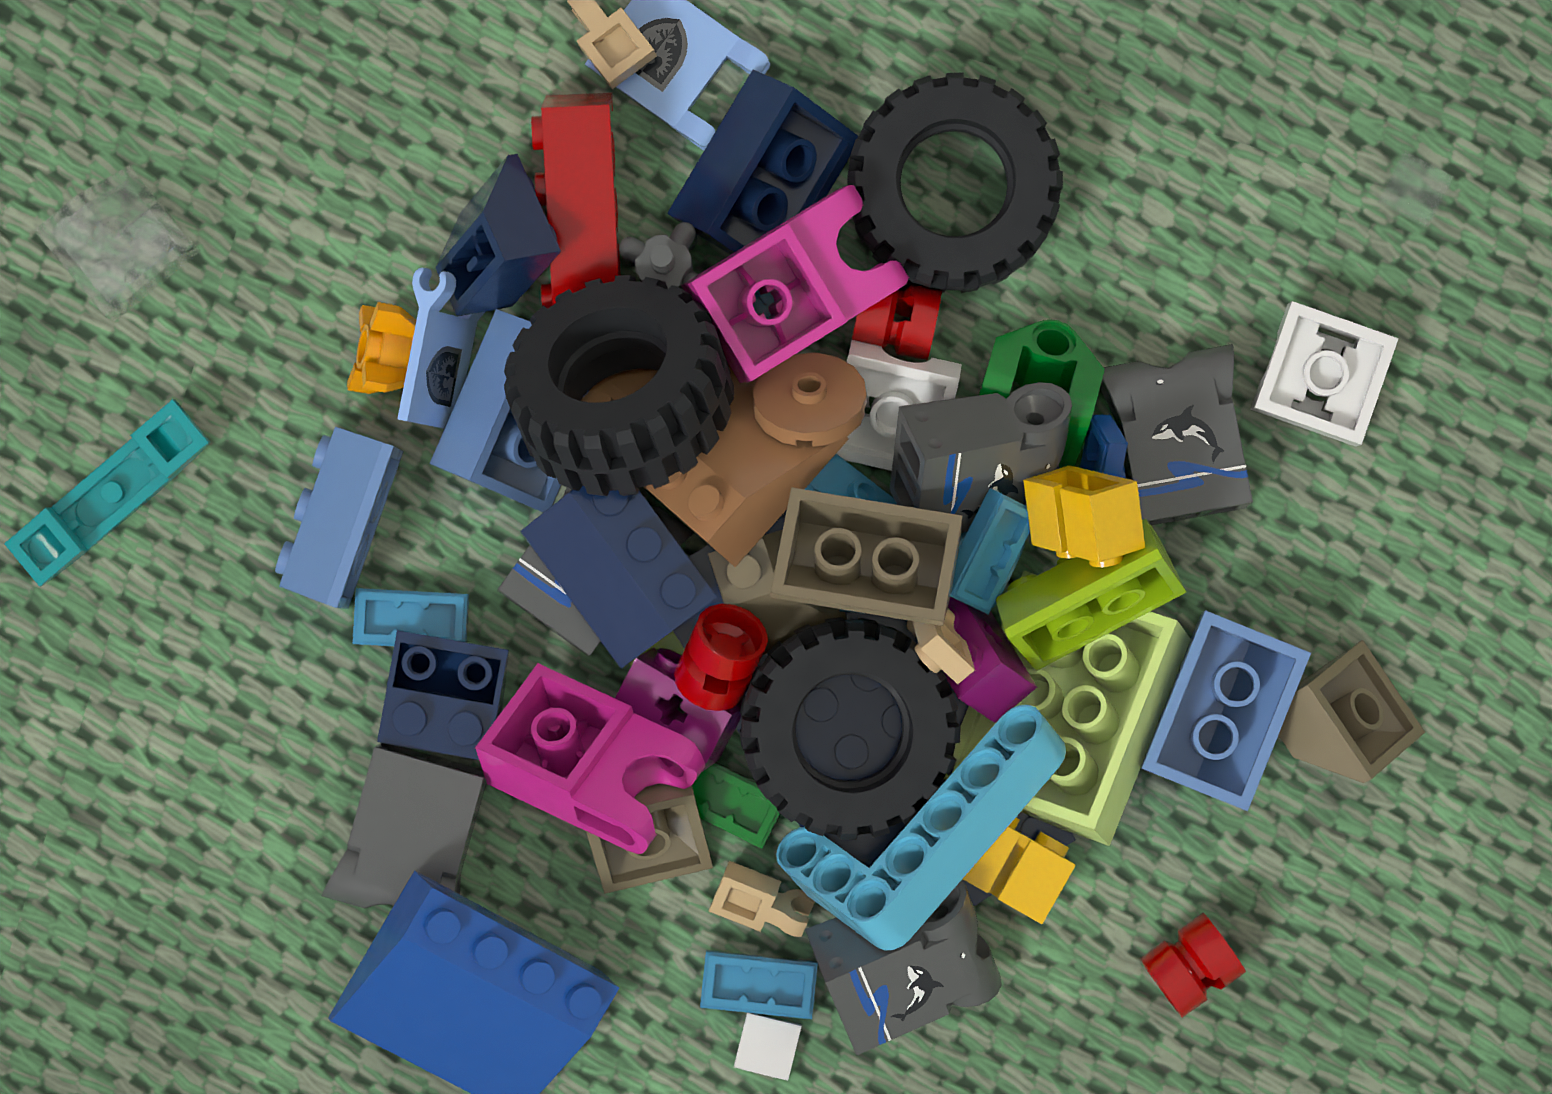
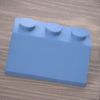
M496 309L430 464L544 513L552 506L561 484H559L557 478L547 476L537 466L534 457L530 456L507 402L504 390V383L507 379L504 373L506 360L510 352H515L512 345L523 327L529 329L532 325L530 321Z
M338 427L334 428L332 437L322 436L312 464L313 467L320 469L313 490L304 488L294 514V520L301 522L294 543L289 541L284 543L276 564L275 572L283 575L279 587L335 608H349L404 451L392 445Z
M1208 611L1201 612L1141 769L1248 811L1311 653Z

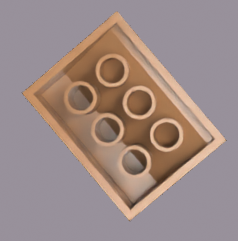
M729 366L730 376L734 384V400L730 405L732 413L724 431L717 430L719 440L708 455L701 452L696 457L697 465L683 475L679 471L668 477L670 482L664 486L654 489L651 484L644 486V488L730 564L736 567L787 510L791 487L805 489L849 438L846 437L825 446L812 447V441L797 440V446L782 443L766 434L755 420L753 387L757 378L751 382L740 383ZM632 369L613 374L594 385L581 401L607 402L628 396L646 385L658 370Z

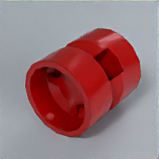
M911 284L905 291L896 290L856 316L852 340L882 346V349L887 345H893L897 355L928 361L942 290L917 284ZM894 314L909 317L910 321H893Z
M723 603L709 606L700 613L674 672L675 684L687 700L703 709L714 711L731 709L742 700L753 672L756 670L768 643L767 632L760 619L749 610L737 605Z
M1201 913L1178 930V941L1175 944L1164 940L1139 958L1182 1018L1208 1000V988L1212 986L1222 990L1246 973L1240 960L1204 913Z

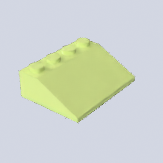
M1024 571L1021 577L1026 576V575H1030V574H1033V573ZM1148 612L1038 671L1032 667L1011 643L1037 686L1034 691L1016 706L1031 705L1036 707L1064 741L1066 747L1064 761L1023 808L1022 813L1059 829L1110 846L1191 641L1177 620ZM1002 625V626H1001V629L1003 630L1004 634L1006 635V633H1005V631H1004V628H1003V625ZM970 706L961 724L960 743L955 744L953 756L957 761L952 773L996 724ZM946 774L944 779L947 780L950 775Z

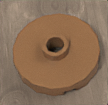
M820 353L795 354L757 378L753 387L755 420L766 434L782 443L797 446V440L812 441V447L829 445L846 438L861 425L867 404L865 381L854 366L836 356Z

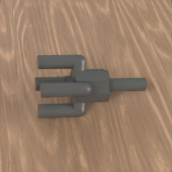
M688 222L677 224L670 237L668 235H655L647 239L645 244L637 238L629 236L622 239L619 244V252L623 261L627 265L635 266L640 282H643L645 277H650L666 282L668 288L674 285L683 289L682 284L699 275L693 271L692 258L689 253L697 245L696 230Z

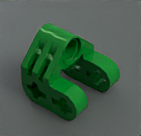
M1042 320L996 337L978 396L998 393L1007 399L1013 381L1017 382L1020 387L1040 382L1052 383L1063 388L1070 395L1072 410L1067 441L1059 468L1069 465L1075 467L1091 422L1105 369L1079 335L1068 324L1059 320Z

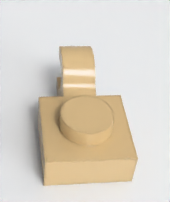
M567 0L572 8V12L588 31L577 40V43L611 89H614L657 57L652 46L622 8H619L607 17L595 0Z
M947 608L943 626L908 620L907 629L917 638L919 643L915 646V651L931 671L938 673L942 669L957 684L975 671L967 642L955 631V615L949 608Z
M729 861L709 912L761 932L764 923L767 922L779 927L783 932L791 936L802 937L809 918L806 916H809L815 901L800 889L778 893L781 881Z

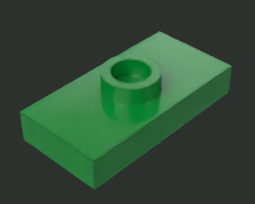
M718 762L701 772L691 785L700 818L764 849L781 814L768 799L766 800L756 782Z

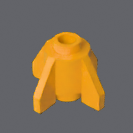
M377 302L376 307L362 305L359 311L361 334L357 347L356 363H354L348 378L347 390L371 394L401 389L404 387L416 319L397 305Z

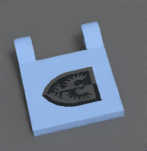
M631 0L624 11L652 46L657 57L616 86V88L704 151L716 131L706 121L689 111L727 58L748 74L752 70L766 74L770 68L769 59L762 51L739 38L687 0ZM588 59L585 65L601 76L598 70Z
M421 267L415 271L412 281L419 310L397 419L445 429L467 378L477 322L485 312L458 317L439 312L453 295L456 279L452 273L442 271L439 275V285L432 291L429 286L432 271Z

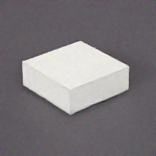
M747 1013L734 1068L788 1081L802 1025L761 1014Z

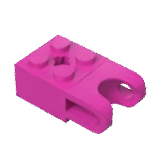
M848 185L832 192L681 285L683 290L691 294L692 299L701 303L709 313L726 360L740 383L753 381L907 283L909 277L901 263L896 260L880 263L869 270L860 271L850 268L840 258L836 245L839 229L852 216L859 213L863 206V200L854 185ZM757 290H759L760 295L770 292L774 298V302L768 306L771 314L768 319H766L764 313L757 314L754 310L753 304L756 301L754 294Z
M537 663L475 747L488 785L636 854L644 853L657 834L655 833L652 815L648 808L634 799V797L645 787L659 783L686 789L695 782L705 768V762L698 747L688 738L633 713L631 705Z

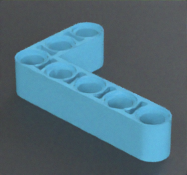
M1018 705L1008 710L996 722L870 868L824 835L820 836L809 832L805 827L791 831L782 839L776 853L777 862L808 897L874 946L882 950L897 949L912 938L1056 772L1065 759V743L1036 707Z

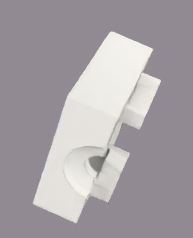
M1291 301L1286 306L1277 332L1278 336L1270 362L1259 383L1250 410L1353 446L1362 445L1399 338ZM1320 327L1354 339V344L1318 331V328ZM1307 390L1317 396H1328L1323 410L1331 412V414L1321 411L1324 401H1314L1306 397Z
M852 340L847 363L854 366L865 381L866 407L870 408L869 396L875 397L872 403L870 414L865 413L861 425L847 436L849 440L836 454L846 461L892 471L899 406L955 399L962 364L931 358L929 361L922 363L902 361L885 353L882 346Z

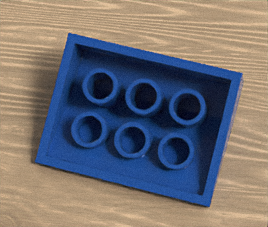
M414 870L328 1019L471 1094H540L590 1039L618 992L619 987L601 970Z

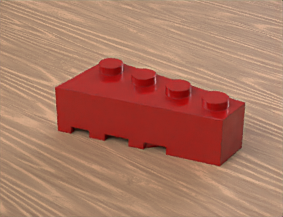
M612 92L546 95L541 107L542 116L531 117L533 150H544L545 172H535V194L540 205L547 206V220L556 233L557 243L561 249V252L550 263L551 284H541L542 306L547 309L556 303L555 298L557 295L568 289L574 293L586 288L585 282L600 278L603 283L615 281V276H621L619 243H617L616 187L614 188L615 139L613 132H611L610 117L611 111H613Z

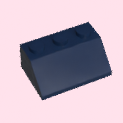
M752 70L667 214L680 223L688 222L692 224L697 235L727 253L733 254L826 197L851 156L858 135L796 88L756 70Z
M582 486L580 491H570L520 531L620 669L718 598L640 491L639 494L622 496L616 490L609 491L608 496L587 494L585 486Z

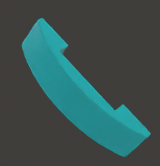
M175 399L168 402L130 435L132 438L56 504L45 508L4 543L39 587L48 583L143 506L211 443Z

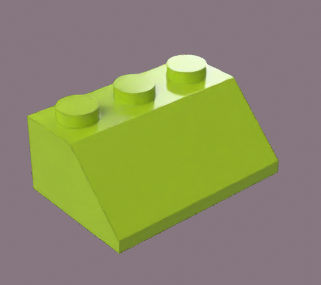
M1147 519L1142 520L1145 548L1123 555V560L1120 564L1109 567H1093L1089 565V560L1078 557L1060 558L1055 567L1038 576L1030 574L1013 581L1008 586L1007 592L996 598L1002 625L1008 639L1036 671L1186 593L1159 536Z

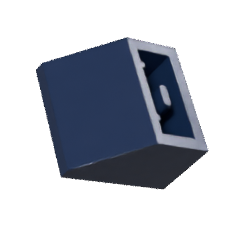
M518 154L508 155L460 212L435 267L438 275L442 271L452 273L456 279L455 291L449 299L456 316L513 307L561 252L557 243L556 233L548 223L535 194L534 184L526 174Z
M397 630L377 742L479 760L475 747L502 711L509 650Z

